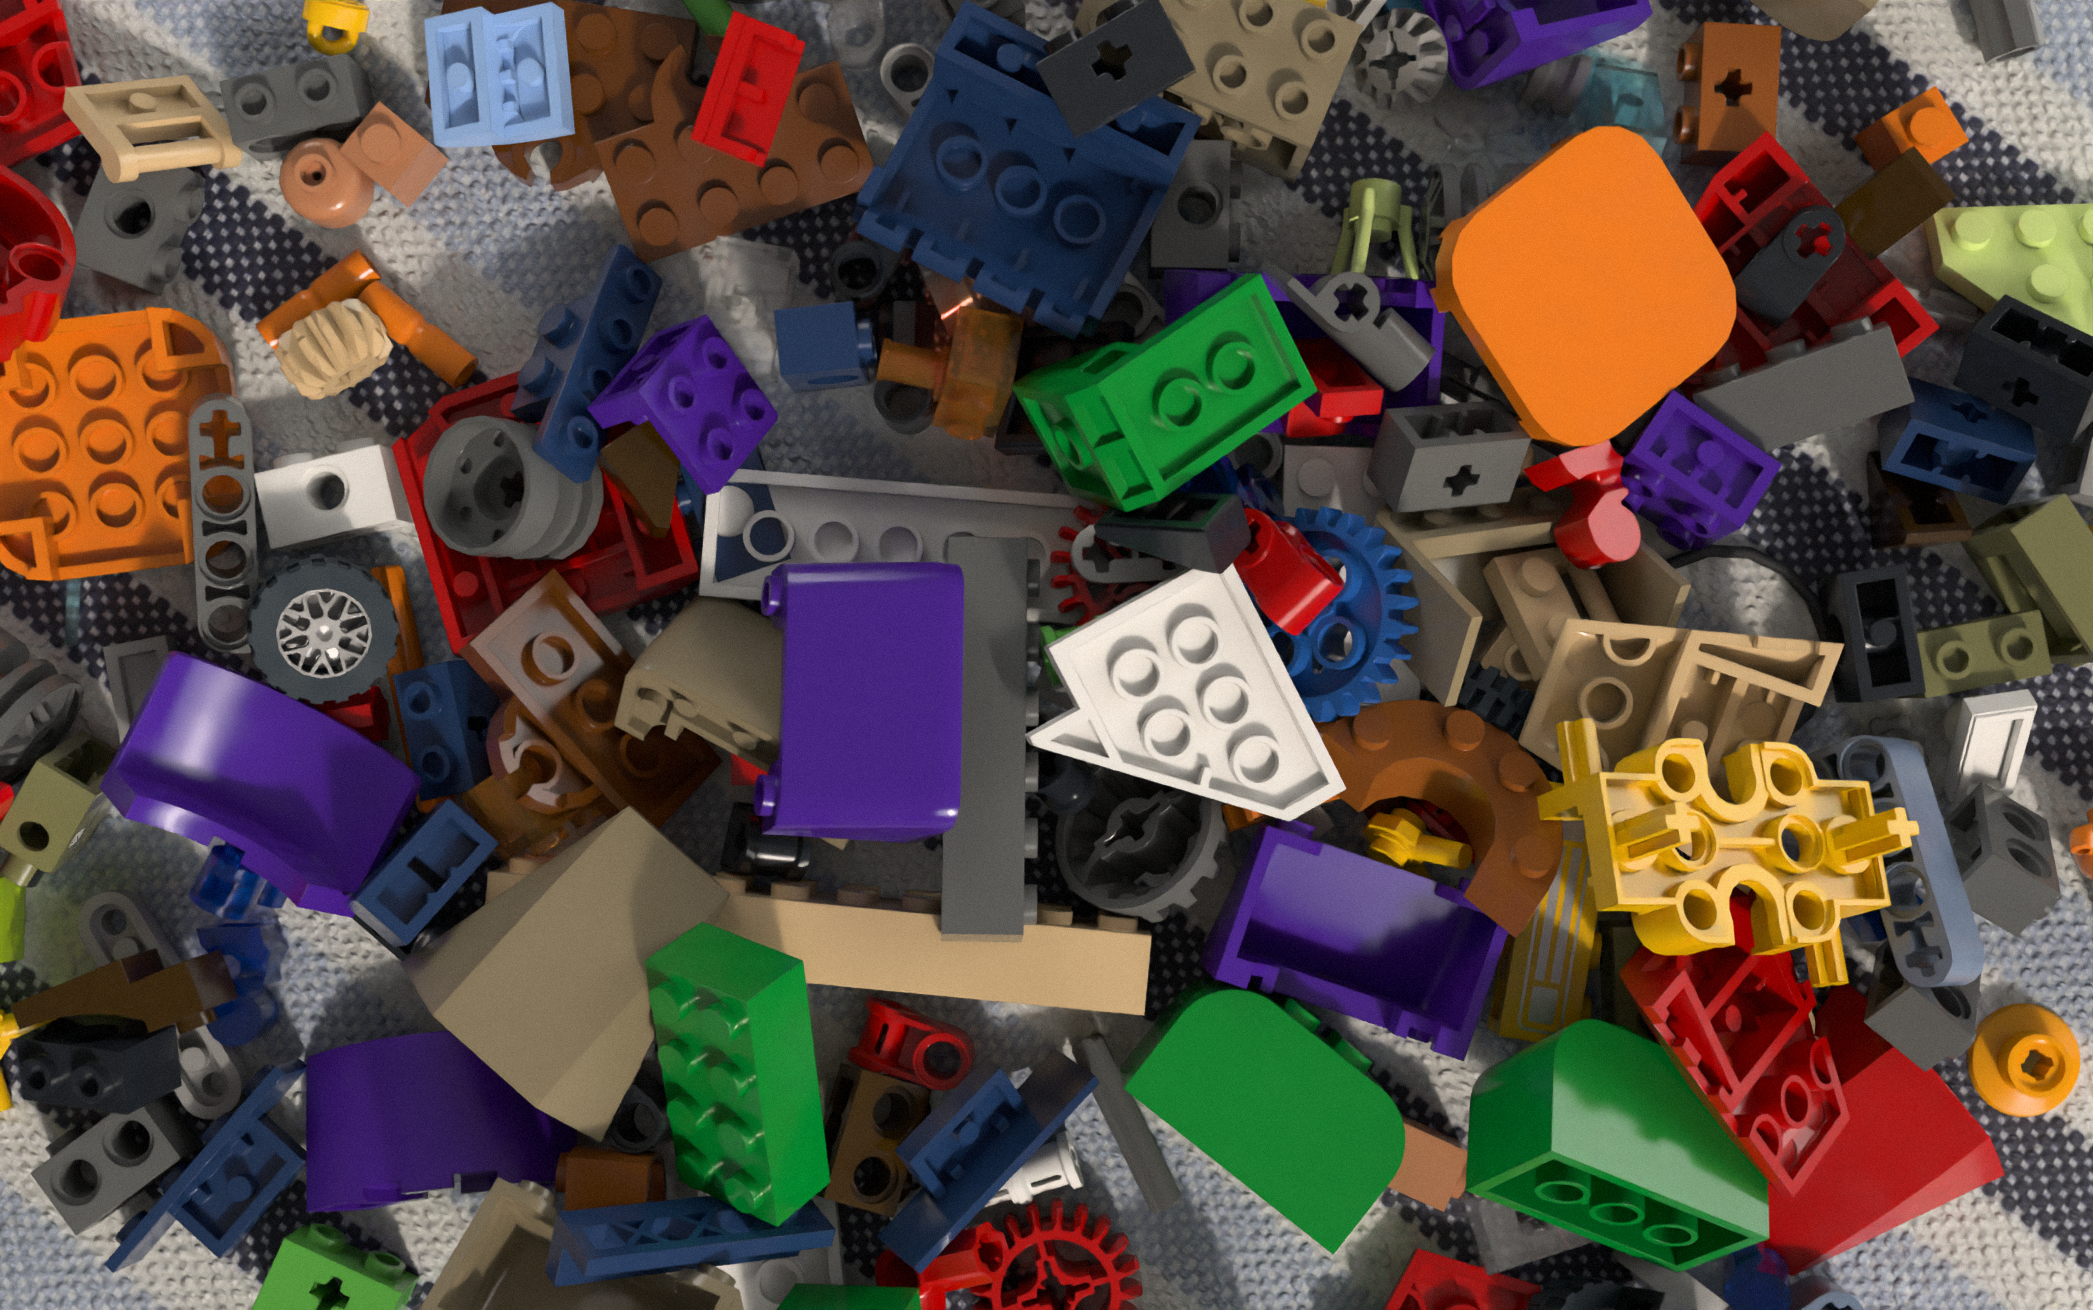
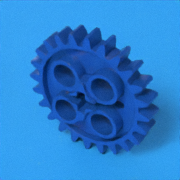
M1300 507L1296 509L1295 518L1276 515L1274 516V521L1288 522L1299 529L1315 551L1338 574L1341 568L1345 566V587L1298 636H1294L1276 625L1261 610L1255 601L1254 594L1242 579L1241 581L1311 719L1313 720L1314 718L1315 722H1336L1337 715H1358L1360 712L1359 701L1361 703H1379L1381 701L1375 682L1397 684L1399 679L1389 664L1392 659H1411L1412 654L1399 644L1401 635L1418 633V626L1403 620V611L1417 606L1419 598L1402 595L1400 588L1413 578V573L1409 570L1392 568L1403 551L1397 546L1381 545L1386 532L1383 528L1365 526L1364 516L1346 512L1342 514V510L1321 507L1318 512V510ZM1350 631L1352 648L1348 656H1346L1344 640ZM1292 641L1294 656L1291 663H1289L1287 656L1288 647Z

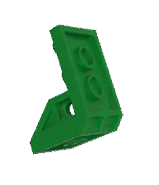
M1246 273L1141 345L1116 341L1033 370L1011 384L1069 493L1072 496L1124 512L1160 501L1318 391L1261 274Z

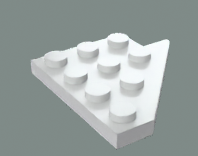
M1233 563L1222 574L1208 573L1188 567L1043 647L1074 707L1025 734L1030 745L1289 822L1346 790Z

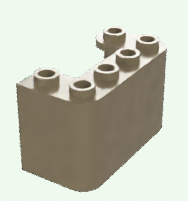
M497 1177L419 1309L744 1310L740 1290L734 1287L735 1279L723 1270L707 1263H700L697 1270L684 1268L681 1272L676 1271L554 1287L545 1272L558 1212L553 1207L557 1198L549 1190L532 1181L523 1179L516 1186Z

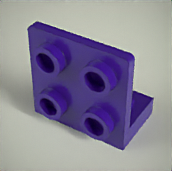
M707 314L655 332L587 408L602 429L629 420L633 425H639L649 420L706 495L718 493L778 420L777 411Z
M1672 390L1662 398L1631 447L1621 454L1624 461L1620 475L1623 485L1629 490V494L1621 503L1633 514L1638 513L1657 526L1656 532L1659 537L1673 547L1681 550H1701L1742 528L1782 464Z

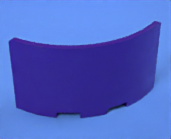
M172 651L166 655L99 788L125 819L176 833L207 847L213 837L216 836L245 851L240 864L279 889L297 907L353 918L355 913L344 903L382 863L421 788L422 782L421 778L412 769L390 752L318 708L300 699L296 700L286 696L285 692L240 672L193 655Z
M449 1030L402 1035L350 1044L311 1055L306 1062L308 1066L306 1069L307 1212L368 1211L399 1203L428 1199V1192L455 1189L454 1183L460 1182L462 1195L489 1193L497 1177L516 1186L523 1179L529 1180L548 1190L555 1188L556 1169L561 1152H570L577 1145V1130L535 1108Z

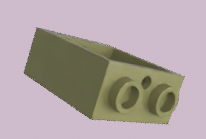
M2062 493L2009 504L1973 528L1970 540L1960 542L2006 612L2040 610L2051 664H2069L2072 668H2076L2086 663H2093V534L2067 495Z

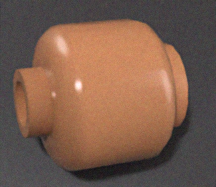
M312 138L298 143L291 149L280 166L279 184L283 197L296 213L323 228L340 229L355 224L367 214L374 200V180L338 151L342 147V143L330 138Z

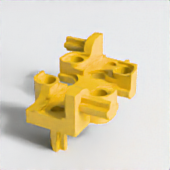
M1581 718L1574 722L1563 721L1556 724L1564 786L1537 796L1540 820H1584L1592 875L1588 877L1589 888L1594 889L1597 911H1631L1636 935L1649 950L1661 955H1690L1712 948H1724L1735 945L1733 920L1729 910V898L1733 888L1738 883L1744 884L1756 892L1757 898L1751 908V925L1755 947L1751 948L1752 955H1774L1804 947L1810 984L1813 988L1849 983L1839 929L1840 919L1891 906L1882 855L1911 847L1910 837L1919 835L1917 821H1907L1905 808L1898 807L1875 814L1869 781L1817 779L1813 763L1806 753L1796 745L1785 742L1750 743L1740 747L1738 752L1720 759V764L1726 767L1729 790L1733 801L1736 803L1734 805L1721 799L1712 788L1708 778V763L1703 743L1700 739L1675 738L1666 740L1624 757L1616 764L1614 772H1602L1596 726L1593 719ZM1783 829L1790 831L1798 842L1799 857L1797 862L1788 857L1784 851L1781 839ZM1692 843L1690 860L1680 856L1675 848Z

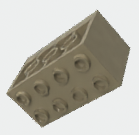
M1083 0L1072 28L1078 26L1084 36L1107 22L1102 11L1119 0ZM1159 0L1193 62L1196 73L1157 96L1203 118L1193 140H1231V158L1241 160L1245 164L1294 184L1312 148L1363 25L1304 0ZM1111 44L1104 46L1100 50L1103 62L1099 67L1123 78L1127 75L1124 69V62L1133 56L1130 49L1116 52Z

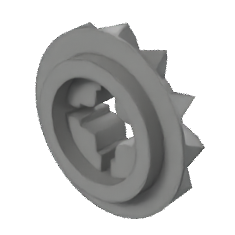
M1393 8L1386 15L1373 18V27L1370 32L1358 39L1359 43L1363 46L1361 60L1353 67L1362 73L1364 85L1360 92L1374 99L1376 109L1396 113H1409L1427 105L1440 90L1446 76L1448 51L1440 27L1429 15L1411 8ZM1397 52L1416 55V61L1408 62L1407 65L1400 67L1399 71L1389 69V66H1386V60H1389V56H1394Z

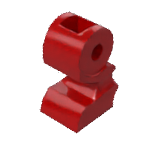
M1609 439L1598 445L1582 446L1523 469L1532 484L1544 492L1560 486L1571 488L1574 501L1560 518L1553 532L1558 548H1561L1568 561L1576 568L1585 571L1599 569L1608 562L1625 561L1632 557L1640 546L1641 532L1639 523L1634 514L1621 503L1629 494V490L1623 485L1620 475L1624 459L1615 452Z

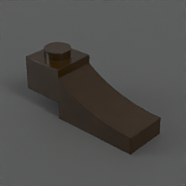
M157 948L116 960L14 1003L10 1007L19 1030L60 1017L83 1014H107L143 1020L149 1033L176 1024L179 1034L182 1035L219 1020L215 1007L239 998L221 950L185 960L165 969Z

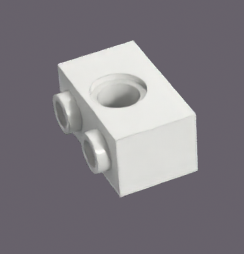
M358 438L336 444L335 455L314 460L312 453L307 452L285 455L273 460L274 469L254 474L270 548L287 553H296L413 525V518L392 449L380 444L375 445L373 438ZM339 477L345 488L344 498L337 507L328 510L324 505L322 492L325 485L331 479Z

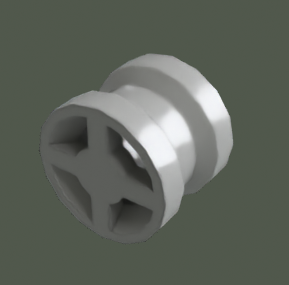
M1578 54L1573 57L1567 56L1528 71L1519 100L1529 104L1538 101L1545 102L1552 106L1555 114L1568 118L1585 86L1592 67L1593 58L1584 54Z

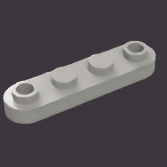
M121 889L101 892L90 897L82 905L77 917V931L98 968L116 960L157 948L165 969L181 962L149 908L135 893ZM116 910L121 911L126 917L127 924L123 932L117 931L111 922L112 915ZM218 1020L182 1035L179 1034L176 1027L182 1086L175 1089L174 1092L185 1109L202 1119H216L227 1112L231 1113L239 1108L247 1098L242 1091L250 1080V1075ZM214 1072L222 1074L226 1079L227 1088L224 1094L216 1092L211 1086V1076Z

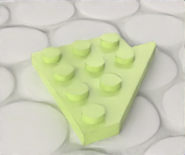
M2093 203L1942 208L1924 221L1935 277L1983 311L1988 313L2006 294L2093 336Z

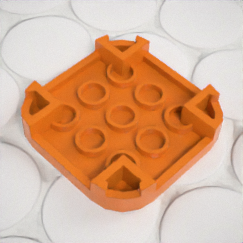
M1597 126L1572 134L1551 144L1550 147L1552 149L1465 217L1452 220L1437 237V240L1441 242V246L1435 261L1436 288L1429 289L1438 312H1452L1518 415L1515 419L1530 435L1531 439H1537L1554 447L1598 445L1618 435L1713 358L1728 340L1736 317V288L1723 258L1660 156L1642 136L1620 126Z
M147 306L146 310L59 319L53 333L45 341L31 342L25 340L19 348L13 350L11 360L0 363V561L6 568L25 576L28 580L58 581L194 564L188 439L189 411L195 401L206 394L219 392L230 394L238 399L234 369L225 343L207 324L172 308ZM226 410L212 411V420L207 423H200V428H207L212 432L214 457L229 458L226 433L228 429L238 428L239 422L229 421ZM242 454L230 457L229 459L241 461ZM205 455L199 456L200 462L213 459ZM227 475L214 476L203 487L205 498L214 505L220 506L230 505L235 502L242 491V486L238 480ZM223 540L214 543L206 552V559L222 555L235 542Z

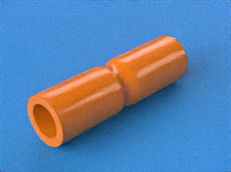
M356 248L316 278L309 289L299 291L256 323V328L265 341L276 350L279 338L283 333L293 328L295 321L303 320L313 310H321L332 301L341 303L346 299H356L370 283L381 280L382 276L370 259L359 248Z
M380 280L370 283L357 298L361 303H366L374 315H378L388 331L386 334L400 345L407 346L415 358L453 388L457 389L462 386L476 370L479 364L478 358L438 326L428 323L419 311Z

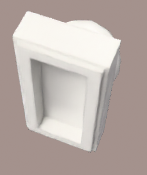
M2029 689L1990 695L1971 693L1956 699L1946 711L1943 719L1945 737L1952 744L1942 788L1950 802L1963 801L1981 782L2004 795L2013 793L2038 706Z

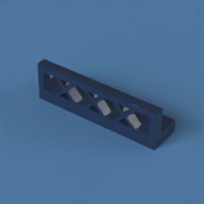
M713 1196L557 1212L545 1272L554 1287L676 1272L684 1268L697 1269L700 1263H707L716 1267L799 1256L800 1250L831 1247L836 1229L812 1199L778 1227L751 1214L742 1213L734 1206Z

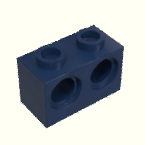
M447 799L432 807L344 904L393 947L408 945L495 849L499 842L452 800Z

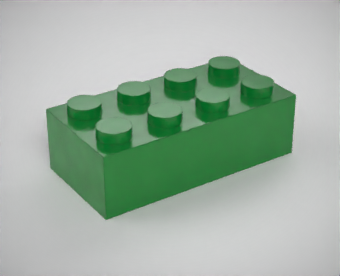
M700 922L644 960L650 992L649 1002L653 1011L659 1049L658 1059L662 1068L666 1093L667 1115L670 1120L676 1156V1170L679 1175V1181L685 1183L690 1188L700 1190L734 1206L742 1213L751 1214L778 1227L830 1183L804 963L801 959L708 923Z

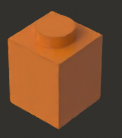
M1936 86L1880 118L1854 137L1874 172L1912 146H1915L1926 161L1932 164L1969 141Z

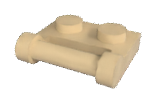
M188 75L65 88L63 110L100 155L104 172L112 183L135 181L139 173L211 164L215 169L238 167L241 164L242 150L233 144L229 124ZM198 136L200 138L193 140L144 145L133 147L132 145L136 143L153 142L161 140H181L186 137Z
M1558 546L1494 557L1482 570L1535 683L1541 681L1564 617L1581 619L1560 577L1561 574L1568 573L1591 620L1622 623L1596 570L1585 571L1576 568L1568 561Z

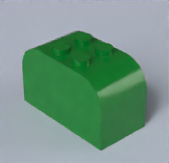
M1212 975L1190 983L1174 997L1119 1067L1123 1089L1334 1255L1392 1181L1401 1165L1405 1151V1129L1397 1106L1368 1072L1373 1062L1363 1055L1364 1052L1335 1029L1332 1030L1327 1038L1316 1029L1321 1024V1021L1298 999L1281 993L1275 998L1272 994L1259 990L1250 980L1247 989L1215 979Z
M1596 1019L1577 1021L1487 1068L1476 1080L1470 1097L1465 1191L1675 1273L1769 1239L1768 1181L1732 1142L1691 1090L1662 1046L1634 1034L1630 1028Z

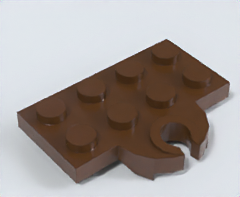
M444 0L441 15L480 6L495 15L548 2H553L564 10L575 134L530 142L492 145L494 153L504 169L508 170L519 182L529 187H532L536 178L530 165L531 154L538 145L545 142H553L562 147L560 161L550 171V182L555 191L569 190L590 180L594 183L604 171L594 146L595 140L654 121L650 96L656 71L670 51L681 42L689 53L685 68L687 77L690 81L692 79L700 35V27L695 20L572 0ZM428 79L424 103L431 110L430 88Z
M719 33L706 34L707 49L718 57L725 35ZM682 42L670 51L656 71L650 96L654 121L595 140L594 142L596 152L636 256L644 264L861 191L874 167L837 58L797 71L764 169L696 144L690 137L707 88L696 86L687 77L685 66L689 53Z
M554 568L539 578L458 651L503 701L489 722L486 740L490 768L496 781L519 769L521 754L531 756L540 766L542 772L541 783L532 784L520 791L515 799V802L527 809L552 815L573 812L592 801L610 819L631 805L657 829H660L723 762L702 736L685 727L675 741L664 735L666 725H656L649 730L642 741L614 725L625 677L636 661Z

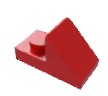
M1329 337L1293 339L1318 391L1281 416L1283 430L1287 437L1339 435L1344 432L1346 422L1351 421L1354 416L1380 414L1384 389Z

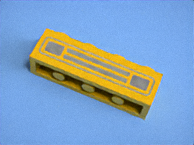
M1549 781L1553 790L1564 786L1563 783ZM1562 820L1563 850L1556 877L1519 936L1515 938L1508 933L1496 967L1486 1026L1498 1036L1539 1042L1577 1021L1590 1019L1591 998L1584 994L1588 970H1596L1600 961L1602 936L1601 933L1595 932L1598 911L1596 909L1594 889L1589 888L1588 877L1592 875L1584 820Z

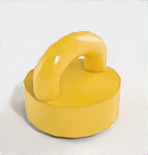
M304 0L301 17L308 20L306 36L309 44L315 51L326 56L348 53L356 46L359 32H367L370 9L367 8L366 4L355 0ZM324 25L342 29L341 38L338 40L326 39L323 36Z

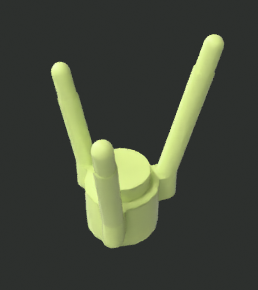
M1367 178L1358 180L1351 185L1349 207L1345 208L1343 212L1342 232L1330 274L1345 272L1354 238L1351 272L1364 274L1369 243L1387 242L1392 238V231H1397L1406 278H1421L1412 233L1413 207L1401 205L1402 189L1399 184L1386 179Z

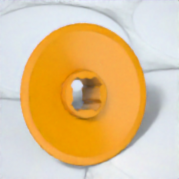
M2011 1004L1989 1014L1976 1028V1038L1967 1051V1068L1973 1087L1979 1096L1992 1108L2016 1117L2037 1116L2056 1108L2073 1090L2080 1071L2079 1046L2071 1028L2053 1011L2035 1004ZM2032 1050L2038 1054L2039 1062H2036L2035 1067L2031 1070L2032 1074L2028 1075L2027 1072L2022 1071L2021 1063L2025 1062L2027 1056L2030 1055L2029 1051Z

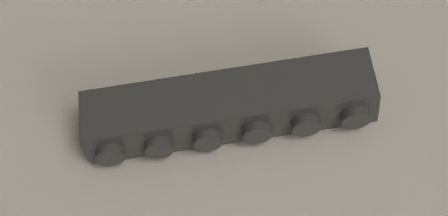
M948 536V563L958 564L962 569L964 577L963 703L960 807L954 826L949 831L943 833L941 941L1022 942L1024 925H1036L1037 885H1024V858H1037L1038 819L1025 818V792L1038 791V752H1026L1025 734L1026 726L1038 727L1039 687H1026V662H1039L1040 626L1038 622H1027V598H1039L1040 559H1028V538Z

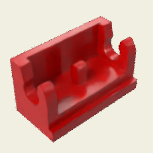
M733 10L690 139L698 145L764 169L806 47V42L797 39V35Z

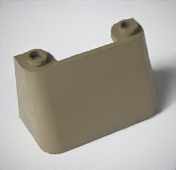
M698 593L648 645L627 673L614 725L642 741L649 730L656 725H666L664 735L675 741L685 727L768 773L771 764L779 759L783 630H775L770 619L744 606L738 599L699 596ZM821 838L842 851L849 839Z

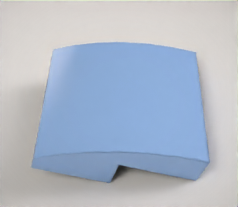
M548 2L494 15L480 6L424 19L435 145L439 147L492 146L544 140L575 134L565 17L562 8L553 2Z

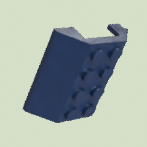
M964 0L935 53L933 76L884 167L881 168L877 165L873 167L857 197L856 207L851 219L859 222L857 233L897 253H900L907 246L914 250L911 260L959 284L967 276L975 280L972 287L973 291L1019 314L1027 306L1036 311L1032 319L1033 321L1073 341L1076 340L1079 333L1092 339L1107 314L1156 218L1203 118L1156 95L1082 139L1077 140L1074 138L1035 66L1036 63L1047 57L1042 47L1049 41L968 0ZM1099 66L1094 68L1097 76L1109 73L1115 81L1122 79Z

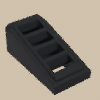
M1173 491L1160 501L1128 512L1110 507L1093 526L1098 538L1192 569L1222 574L1251 541V531L1240 496L1234 494Z

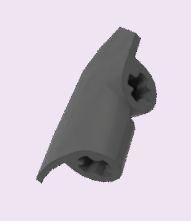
M1266 260L1260 266V269L1271 283L1388 391L1397 392L1407 386L1433 357L1436 349L1394 309L1388 308L1378 315L1381 302L1378 288L1364 274L1348 271L1324 276L1309 289H1306L1294 276ZM1348 290L1351 295L1347 299L1346 305L1352 312L1348 315L1336 316L1334 311L1337 309L1339 301L1333 293Z

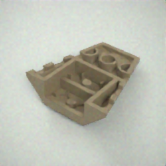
M630 805L400 964L432 1016L535 1108L601 1142L656 1036L653 1011L649 1002L650 992L644 960L700 922L714 926L731 893Z

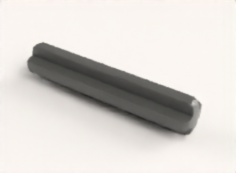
M1098 1032L1081 1038L1072 1045V1054L1077 1064L1094 1074L1100 1082L1092 1091V1094L1150 1211L1157 1214L1174 1207L1181 1201L1180 1191L1133 1096L1123 1089L1120 1070L1103 1035Z

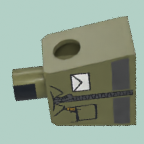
M82 730L36 761L0 824V846L10 852L0 867L4 877L19 886L35 887L45 872L54 873L83 849L112 806L111 801L99 787L117 753L116 749Z

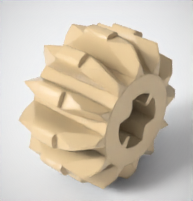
M346 299L341 303L332 301L321 310H313L303 320L295 321L293 328L283 333L279 338L274 354L281 364L280 369L290 385L294 384L301 396H308L310 400H317L327 395L336 396L342 390L348 387H355L362 379L372 376L376 368L385 364L393 345L386 335L388 332L378 315L372 313L366 303H361L359 299Z

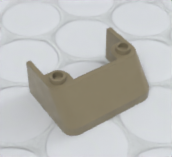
M1535 485L1518 487L1513 489L1509 502L1481 504L1474 507L1422 510L1417 513H1394L1389 504H1386L1378 509L1373 526L1383 528L1386 531L1381 545L1397 546L1403 551L1392 568L1409 570L1413 573V578L1400 588L1401 593L1404 596L1419 598L1417 606L1403 611V620L1415 624L1419 629L1418 633L1401 635L1399 644L1412 654L1410 660L1402 661L1444 707L1454 706L1457 703L1481 622L1505 619L1482 570L1494 557L1557 547L1553 529L1574 501L1571 488L1560 486L1544 492ZM1640 539V546L1636 553L1629 559L1615 563L1608 562L1603 567L1595 569L1622 623L1676 628L1692 584L1642 539ZM1568 573L1561 574L1560 577L1580 618L1591 620Z

